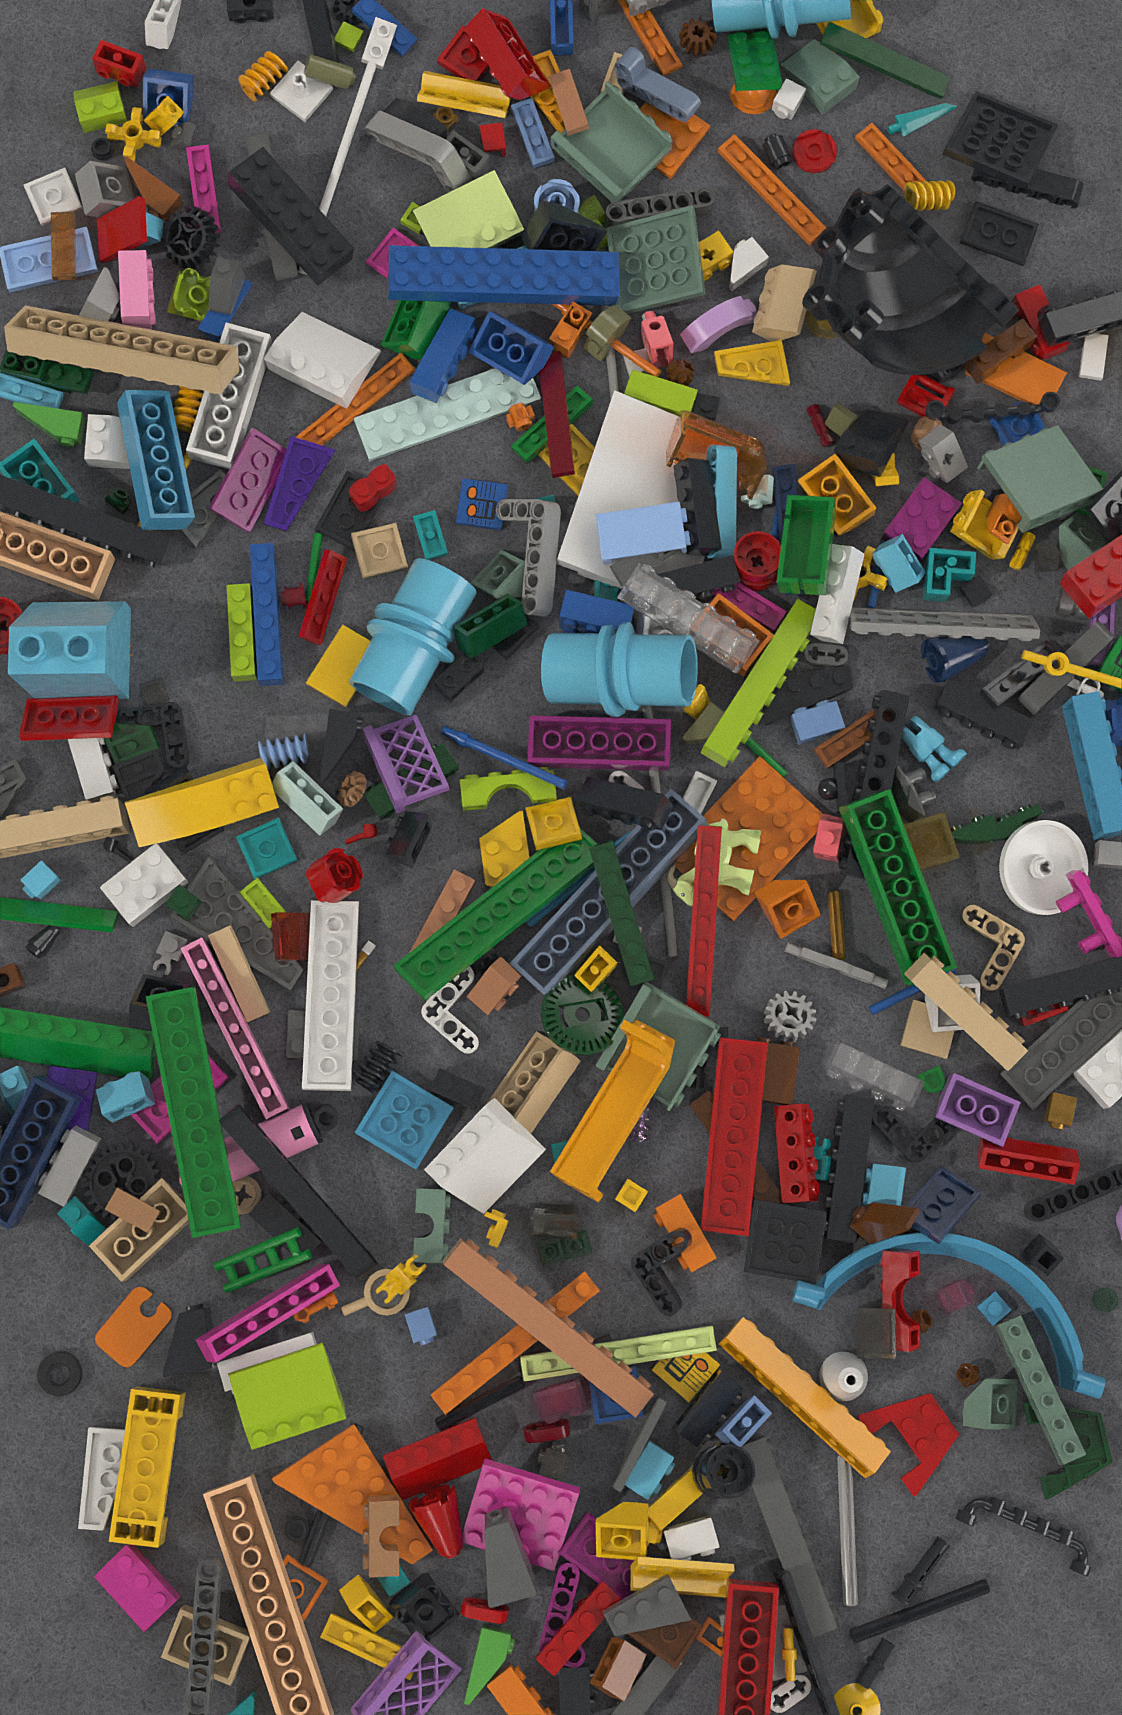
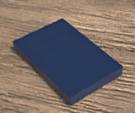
M940 1166L906 1205L907 1207H916L920 1210L912 1227L937 1244H940L978 1200L981 1192Z

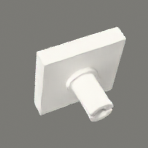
M297 61L270 92V96L306 122L333 91V86L307 78L304 75L305 65Z

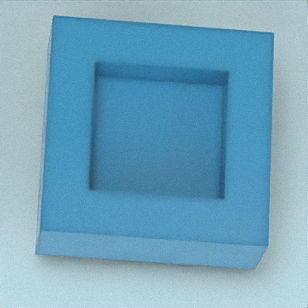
M993 1291L976 1306L992 1326L1011 1311L996 1291Z

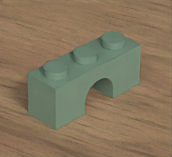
M416 1189L415 1213L429 1215L433 1219L434 1229L428 1237L414 1238L413 1255H418L414 1262L443 1263V1258L448 1254V1244H444V1234H449L450 1219H445V1210H450L451 1195H446V1190Z

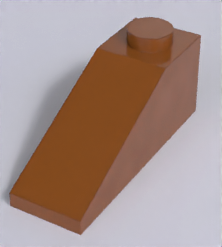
M126 157L124 161L141 197L145 198L148 213L162 220H170V213H176L177 208L183 205L181 196L129 157Z

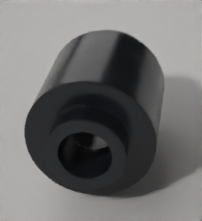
M774 133L764 139L765 143L762 147L771 166L778 170L792 162L790 150L782 135Z

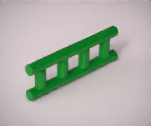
M296 1227L214 1262V1269L216 1271L224 1269L229 1279V1283L223 1285L224 1291L230 1293L311 1259V1252L308 1249L301 1252L295 1238L302 1235L301 1230ZM286 1243L292 1256L280 1261L274 1247ZM266 1252L271 1265L259 1270L254 1256ZM245 1260L250 1274L238 1278L233 1265Z

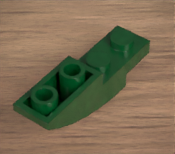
M5 350L0 365L1 373L69 394L71 392L88 394L94 373L89 369L50 362L48 359L41 360L38 357L28 355L21 356Z
M1027 804L1017 809L1018 814L1010 816L1007 813L996 819L997 823L993 815L985 817L982 814L971 819L972 824L964 827L962 823L951 828V833L946 838L950 842L960 844H988L1007 840L1023 823L1038 817L1043 812L1039 804L1033 807Z

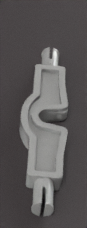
M787 943L784 952L798 956L800 959L827 969H835L841 974L883 989L887 986L888 979L876 976L874 973L844 961Z

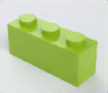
M632 369L624 394L689 421L698 390Z

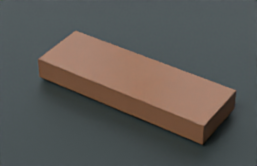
M570 69L548 76L567 135L570 136L589 129Z

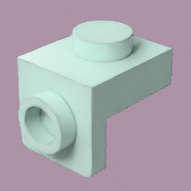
M771 475L751 477L749 495L741 496V501L749 504V507L754 509L762 508V505L772 504L774 477Z

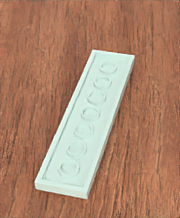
M494 368L449 384L445 395L440 396L437 403L415 396L355 417L354 422L370 462L509 412L508 409L517 403H524L525 406L541 401V397L533 378L523 385Z

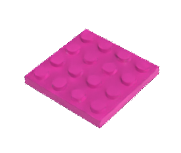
M485 1458L463 1529V1543L485 1550V1514L495 1509L508 1507L530 1564L554 1571L560 1555L558 1551L562 1548L579 1496L580 1487Z

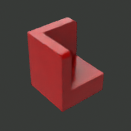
M502 122L480 125L481 143L483 144L484 152L501 150L502 157H506Z

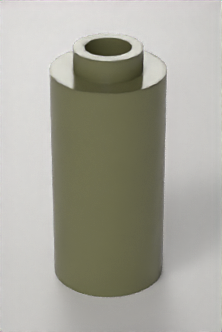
M309 54L304 68V75L307 78L348 90L349 86L353 87L356 79L353 67Z

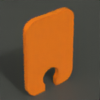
M144 1287L133 1289L95 1336V1342L98 1347L123 1367H130L136 1363L172 1317L171 1310L163 1302L157 1307V1311L152 1317L142 1315L140 1311L142 1303L149 1300L153 1295Z

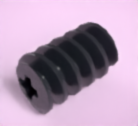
M381 1041L375 1042L378 1050L372 1048L369 1050L373 1056L372 1058L364 1057L367 1065H358L361 1073H352L356 1079L355 1082L373 1095L375 1092L371 1087L380 1088L381 1086L377 1079H386L383 1071H392L389 1063H398L394 1056H402Z

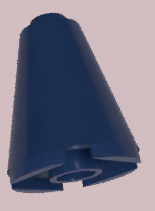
M949 636L931 637L922 642L921 657L922 659H927L929 667H925L930 679L935 683L945 682L984 658L989 650V644L986 639H975L971 636H962L961 638H951Z

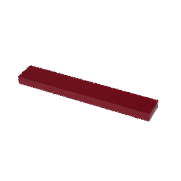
M560 351L551 353L544 368L540 370L552 478L575 475L562 355Z

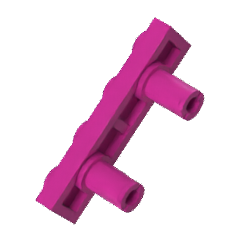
M1072 870L1065 874L1073 891L1056 901L1058 909L1064 913L1081 904L1095 929L1094 934L1078 942L1081 951L1084 954H1088L1099 946L1104 945L1110 957L1122 956V939L1118 934L1114 933L1111 927L1113 922L1108 914H1104L1100 907L1102 902L1099 896L1092 892L1089 886L1091 883L1086 873L1081 872V870Z

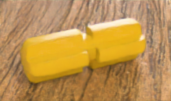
M1026 531L1022 535L1017 546L1018 549H1016L1009 564L1011 568L1021 570L1036 538L1033 533Z

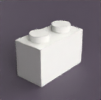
M710 1515L663 1528L671 1559L689 1561L691 1560V1555L700 1553L701 1556H707L715 1553V1548H719Z

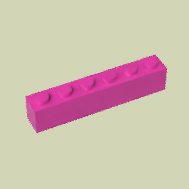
M318 1264L195 1340L206 1361L216 1363L339 1287L340 1284L329 1264Z

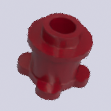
M299 582L298 587L287 588L284 586V591L280 592L282 605H287L288 609L291 606L303 605V608H307L302 582Z

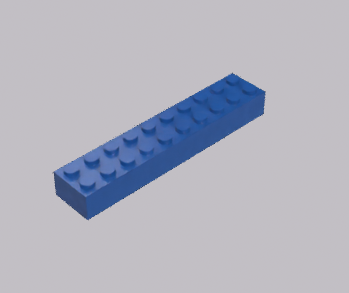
M389 245L388 300L571 305L572 302H575L578 305L612 306L616 305L620 297L618 252Z

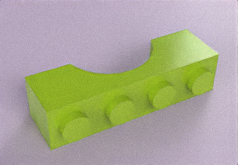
M250 583L226 585L231 676L234 682L258 680L253 633L254 607L252 587Z
M540 767V769L554 775V770H548V767ZM521 770L511 771L509 775H502L501 772H492L488 774V777L479 778L478 775L473 774L464 776L465 779H460L463 811L487 809L491 797L504 788H516L525 792L533 804L551 802L557 799L555 785Z

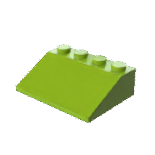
M323 1342L228 1373L242 1424L252 1450L346 1419L345 1404Z

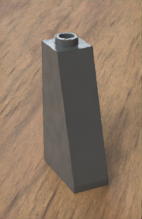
M509 1508L495 1509L485 1514V1550L489 1608L537 1595V1579Z

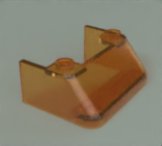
M681 410L666 450V466L671 467L673 463L677 464L686 458L706 460L707 450L710 445L733 446L737 451V489L744 490L745 488L747 498L752 500L767 470L764 444L756 438L692 412Z

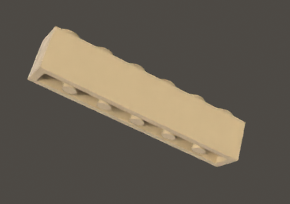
M924 953L904 974L997 1062L1009 1071L1028 1052L1022 1045L1025 1041L1015 1031L1010 1034L1006 1030L1009 1025L999 1016L994 1019L990 1015L993 1010L983 1001L978 1004L974 1000L977 995L967 986L962 989L958 985L961 980L951 971L946 974L942 970L945 965L935 956L930 959Z

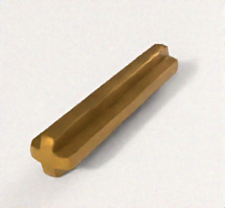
M832 891L828 893L832 957L843 961L846 959L841 892Z

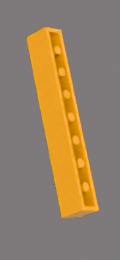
M744 1317L741 1318L720 1341L719 1345L865 1479L875 1474L891 1452L886 1448L885 1443L881 1439L874 1437L867 1430L864 1423L853 1418L844 1405L837 1403L830 1397V1393L825 1388L818 1386L808 1372L796 1366L793 1359L786 1353H782L775 1346L772 1339L761 1334L752 1321L746 1320Z

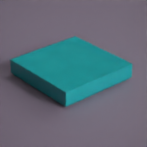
M279 817L236 836L254 879L298 861Z

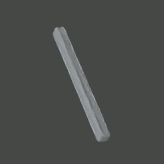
M838 1455L843 1604L846 1606H856L858 1604L853 1470L852 1466Z

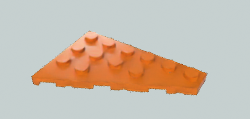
M354 1423L272 1477L275 1484L361 1535L363 1529H367V1519H363L362 1511L363 1504H367V1496L397 1495L399 1499V1526L386 1527L381 1532L379 1540L387 1545L397 1544L399 1557L410 1564H414L433 1551Z

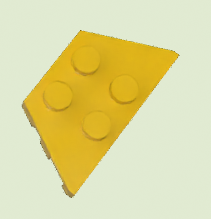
M523 811L517 812L479 838L485 884L488 887L495 886L529 859Z

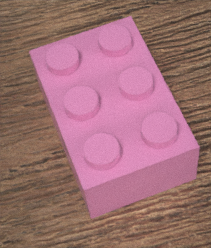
M146 250L118 251L122 324L152 330L151 325H156L152 259H147Z

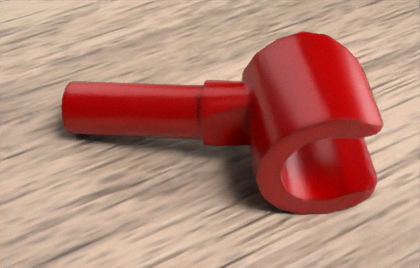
M363 825L364 833H359L345 839L346 844L348 845L360 839L375 838L377 836L376 825Z

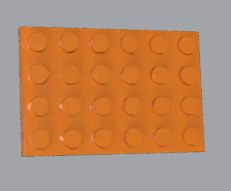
M760 756L703 816L706 818L708 825L720 822L722 818L725 819L730 831L741 829L761 831L757 854L752 853L746 846L740 845L732 848L729 865L754 870L749 896L742 894L737 888L732 886L718 885L717 907L732 921L756 898L755 891L769 884L817 833L820 818L824 815ZM697 839L673 864L675 869L682 875L695 867L696 855H694Z

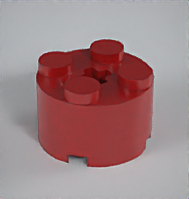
M341 848L331 849L314 861L305 872L310 886L315 892V897L319 902L338 903L361 886L360 880L363 879V872L359 862L352 854L348 856L343 853L345 850Z

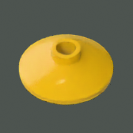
M859 1683L845 1685L834 1695L840 1715H854L852 1711L856 1706L861 1708L859 1715H880L881 1708L877 1695L872 1689L869 1688L868 1690Z

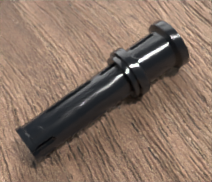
M937 1536L911 1573L904 1575L905 1580L891 1594L909 1608L911 1606L910 1601L918 1591H922L923 1582L944 1553L950 1548V1545Z

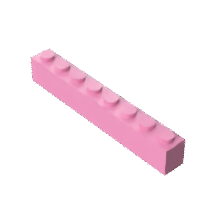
M200 938L182 947L181 950L266 1120L290 1110L206 940Z

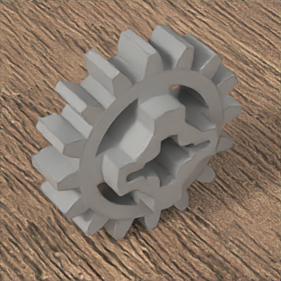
M784 991L782 997L777 993L774 1000H769L768 1007L764 1011L766 1015L764 1023H770L768 1031H776L774 1037L777 1038L782 1035L785 1042L788 1037H791L793 1042H796L798 1036L801 1039H805L807 1033L810 1034L816 1022V1018H814L816 1010L810 1009L812 1002H804L805 995L798 998L797 992L794 991L792 996H789L788 992ZM776 1009H778V1017L775 1016ZM803 1015L805 1016V1023H804V1024L802 1023V1022H803V1019H802V1016H803Z

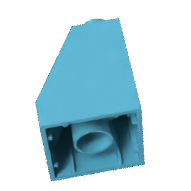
M125 601L32 602L9 626L8 675L33 698L117 695L119 699H129L131 608Z

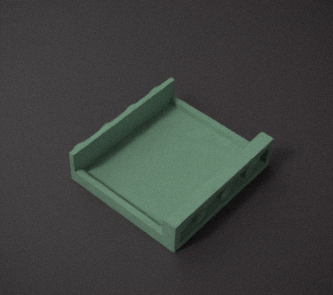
M608 81L605 83V90L584 110L589 129L570 136L567 135L566 129H564L561 133L556 131L551 136V147L612 203L621 201L672 151L673 143L672 137L667 131L660 130L649 115L645 116L639 111V107L634 101H628L623 96L622 91L617 86H612Z
M1058 425L1049 429L1048 427L1043 428L1032 436L1026 435L1015 443H1006L998 450L994 451L992 449L987 451L982 456V460L977 467L978 470L989 469L1022 517L1017 526L1022 533L1089 505L1103 491L1102 486Z
M646 982L611 1040L614 1042L605 1049L596 1067L603 1071L605 1069L611 1071L624 1051L627 1036L620 1029L624 1019L630 1023L637 1019L673 1038L675 1045L669 1070L652 1096L667 1105V1110L670 1111L673 1106L678 1108L685 1096L681 1092L685 1086L690 1087L697 1076L693 1072L697 1065L702 1067L709 1056L705 1052L709 1045L714 1047L721 1036L718 1033L721 1026L649 982Z

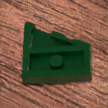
M115 722L112 738H104L115 764L160 747L151 725Z

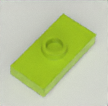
M258 878L239 892L269 929L288 915Z

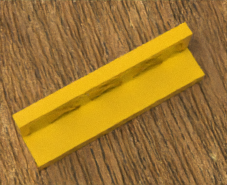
M424 71L417 101L505 118L509 111L511 97L508 98L503 94L501 85Z
M637 1557L630 1565L631 1590L638 1591L668 1574L678 1594L726 1597L727 1579L734 1572V1564Z

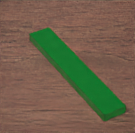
M0 897V920L113 933L118 918V911Z

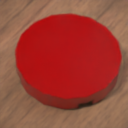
M807 130L801 133L794 142L792 149L793 160L805 172L813 174L822 173L828 170L835 162L837 155L836 143L832 136L821 132L822 130Z

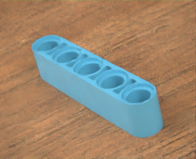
M710 445L707 450L706 460H709L722 549L707 557L719 559L734 555L736 547L737 451L733 446Z

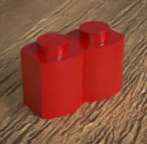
M387 464L377 466L369 473L367 478L356 481L350 487L349 494L352 502L360 512L369 510L377 503L379 498L390 495L396 489V476Z

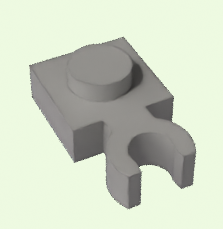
M165 931L156 951L162 957L154 963L153 970L157 971L161 964H165L167 967L165 975L169 976L172 972V960L179 962L183 954L181 948L187 945L188 940Z

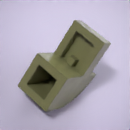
M615 304L610 306L589 327L586 332L588 338L583 348L597 360H603L613 341L624 334L631 317Z

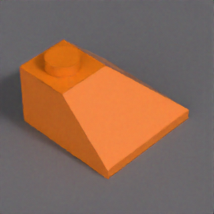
M774 880L755 891L761 908L780 939L821 916L806 880Z

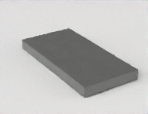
M659 1395L653 1399L611 1481L613 1488L619 1492L625 1486L667 1404V1401Z

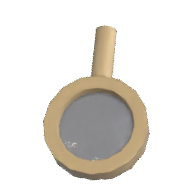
M392 1269L378 1270L369 1277L365 1284V1297L341 1307L344 1316L367 1306L381 1315L396 1314L409 1301L410 1288L402 1295L398 1293L389 1303H385L384 1300L388 1298V1293L382 1290L377 1294L376 1289L386 1280L385 1276Z

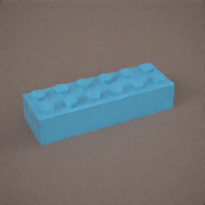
M125 390L117 402L141 528L142 530L187 529L195 515L170 392Z
M1099 691L1072 696L1062 706L1093 841L1121 836L1122 784L1120 779H1122V770L1117 765L1115 759L1117 749L1115 743H1112L1110 738L1112 729L1110 721L1106 720L1104 713L1106 711L1105 699L1100 696Z

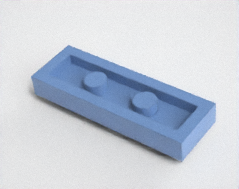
M530 98L512 104L511 111L533 169L555 162L554 154L533 99Z

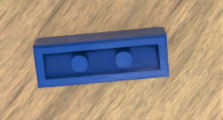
M248 280L244 281L232 315L212 312L209 309L197 330L217 342L223 333L225 324L231 321L253 283Z

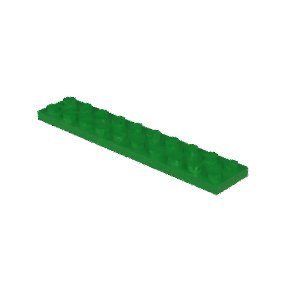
M580 828L581 840L540 849L393 965L394 970L426 1001L593 868L594 864L589 847L597 843Z
M195 987L146 996L192 1238L241 1228V1222L223 1129L219 1122L220 1113Z

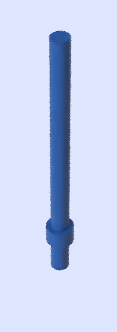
M446 726L441 731L442 735L455 740L456 744L466 748L468 746L561 789H565L568 784L567 780L475 740L466 732H458Z

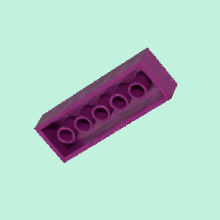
M530 716L528 763L539 768L670 771L671 719Z

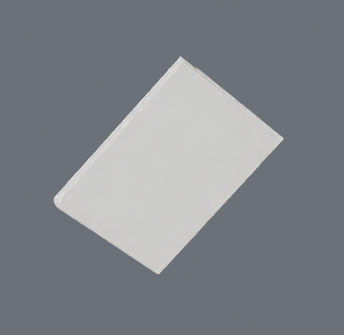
M614 390L556 564L578 571V575L645 597L641 585L644 577L703 563L705 556L688 555L682 553L681 549L624 586H620L609 567L612 564H603L596 514L678 502L673 467L675 464L686 458L706 460L707 450L710 445L733 446L738 456L742 442ZM619 558V559H613V564H614L615 562H617L618 560H620L621 558ZM673 602L668 605L687 611L690 602L681 605Z

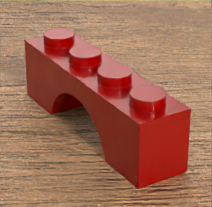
M899 1248L883 1250L881 1257V1267L883 1268V1279L881 1281V1291L883 1292V1304L881 1305L883 1328L880 1335L883 1341V1349L905 1352L920 1349V1323L914 1321L908 1315L903 1304V1291L906 1284L912 1278L920 1275V1250Z

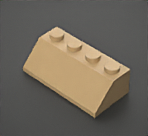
M536 1031L487 1103L495 1098L531 1134L581 1060L572 1053L561 1049L549 1038Z
M163 1178L140 1198V1200L161 1211L149 1233L119 1217L89 1245L121 1282H125L132 1277L189 1223L184 1197Z

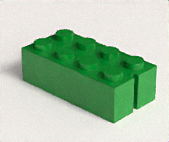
M787 495L786 519H784L777 575L779 593L801 594V590H804L805 594L826 595L836 517L835 498Z

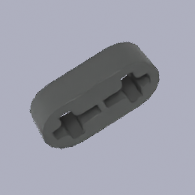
M811 643L806 647L803 654L805 661L813 666L839 667L844 666L848 660L847 650L840 645ZM812 649H817V653L824 654V656H817L816 660H813L812 655H808V653L812 652ZM836 651H839L840 655L844 656V658H841L839 662H835L834 657H827V655H834Z

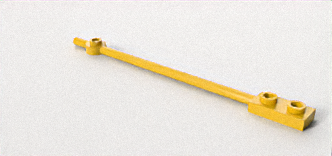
M1024 650L1022 653V659L1044 665L1045 671L1051 676H1060L1068 672L1122 688L1121 678L1071 664L1067 656L1061 652L1051 653L1048 656ZM1054 660L1058 662L1057 669L1052 667V662Z

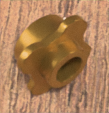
M442 106L432 115L447 128V131L453 123L456 124L459 120L458 115L454 114L450 107Z

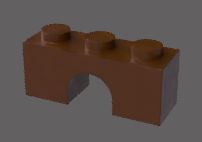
M1021 319L985 345L988 348L967 361L964 368L975 382L979 384L995 373L997 368L1009 357L1015 359L1030 349L1037 335L1025 320Z

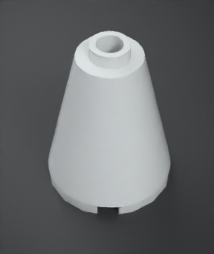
M837 1352L827 1357L823 1362L819 1379L821 1386L830 1393V1397L838 1401H850L860 1396L866 1388L868 1373L865 1364L859 1357L849 1352ZM851 1376L849 1382H846L847 1377Z

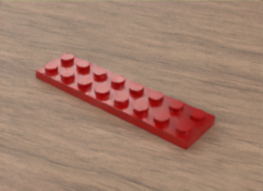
M719 1038L701 1231L749 1236L768 1042Z

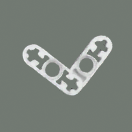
M467 967L462 972L469 971L468 977L470 979L469 981L463 980L459 984L463 988L458 991L455 985L447 983L427 1000L422 1007L421 1013L431 1026L461 1052L471 1054L479 1046L477 1036L448 1011L474 981V972L471 967ZM459 975L453 979L455 983L459 979ZM449 987L455 991V996L452 1000L446 1001L442 998L441 992L444 988ZM435 997H438L440 1002L447 1006L443 1009L440 1005L436 1011L438 1016L436 1018L434 1016L429 1018L427 1017L428 1011L426 1009L429 1006L433 1008L437 1004L433 1000ZM447 1021H453L457 1024L455 1033L447 1034L444 1032L443 1026ZM461 1029L466 1031L462 1034L466 1039L470 1037L474 1039L472 1042L474 1047L472 1049L470 1047L464 1049L462 1047L464 1043L459 1038L457 1042L453 1040V1038L459 1035Z

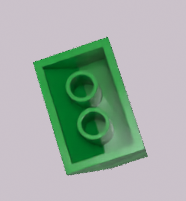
M399 300L380 347L396 353L402 352L404 356L413 359H422L449 310L450 302Z

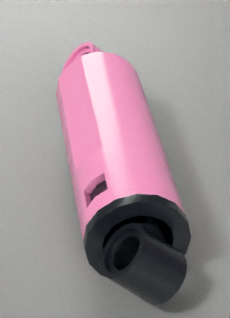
M304 1103L258 1125L282 1153L289 1158L324 1142L321 1131H329L335 1128L338 1123V1112L331 1104H322L312 1112L309 1105ZM323 1112H329L333 1115V1119L329 1123H323L319 1116ZM231 1136L225 1138L233 1182L260 1170Z

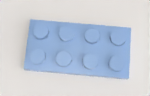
M87 227L0 247V259L9 293L98 272Z

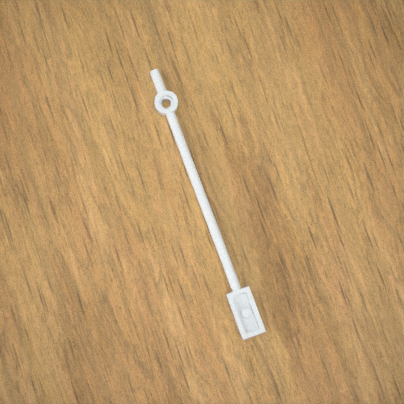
M377 17L375 18L361 62L367 64L319 207L325 216L327 215L375 69L383 70L397 25ZM299 267L298 272L307 275L305 271L301 267Z

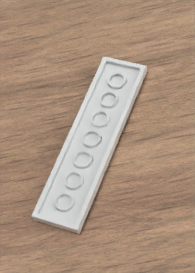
M311 901L302 1090L351 1091L359 902L340 901L338 903H322Z

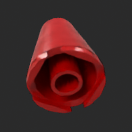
M449 1484L436 1486L424 1491L426 1496L419 1500L415 1496L409 1502L410 1511L440 1556H446L448 1559L458 1556L463 1548V1539L455 1486H452L451 1489Z

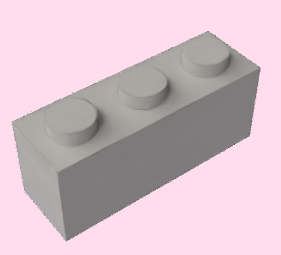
M78 1126L73 1127L71 1131L67 1129L60 1141L64 1145L60 1152L55 1151L49 1162L53 1166L49 1173L44 1172L38 1183L41 1186L38 1194L64 1207L70 1200L102 1138Z

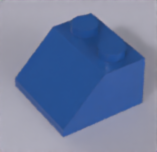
M149 69L143 76V120L164 98L169 96L183 111L182 116L173 126L188 122L194 92V75Z

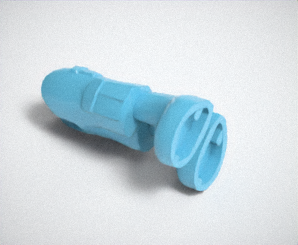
M914 715L909 719V722L918 731V734L915 736L904 726L902 739L919 762L926 761L932 771L931 779L937 783L967 753L963 749L949 750L943 745L945 738L937 730L930 728L924 721ZM936 751L945 764L938 761L932 752Z

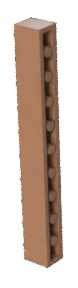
M460 1238L443 1259V1264L636 1418L654 1395L650 1389L651 1384L642 1376H639L638 1379L631 1374L633 1369L622 1360L619 1364L611 1357L614 1354L602 1345L598 1348L592 1342L595 1339L583 1330L579 1333L574 1329L575 1323L564 1315L561 1318L554 1313L556 1308L547 1300H544L543 1303L535 1297L537 1293L531 1287L519 1285L516 1282L518 1277L511 1271L506 1269L503 1272L497 1267L499 1262L492 1256L487 1254L484 1257L478 1252L480 1247L468 1238L465 1242Z

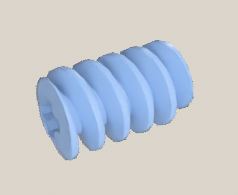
M306 734L303 735L302 741L295 735L292 743L288 737H285L284 744H281L279 738H276L275 745L273 746L270 740H266L265 747L258 741L260 758L266 763L267 769H270L271 762L275 768H279L280 761L286 767L290 759L298 764L299 758L303 764L307 763L309 750Z

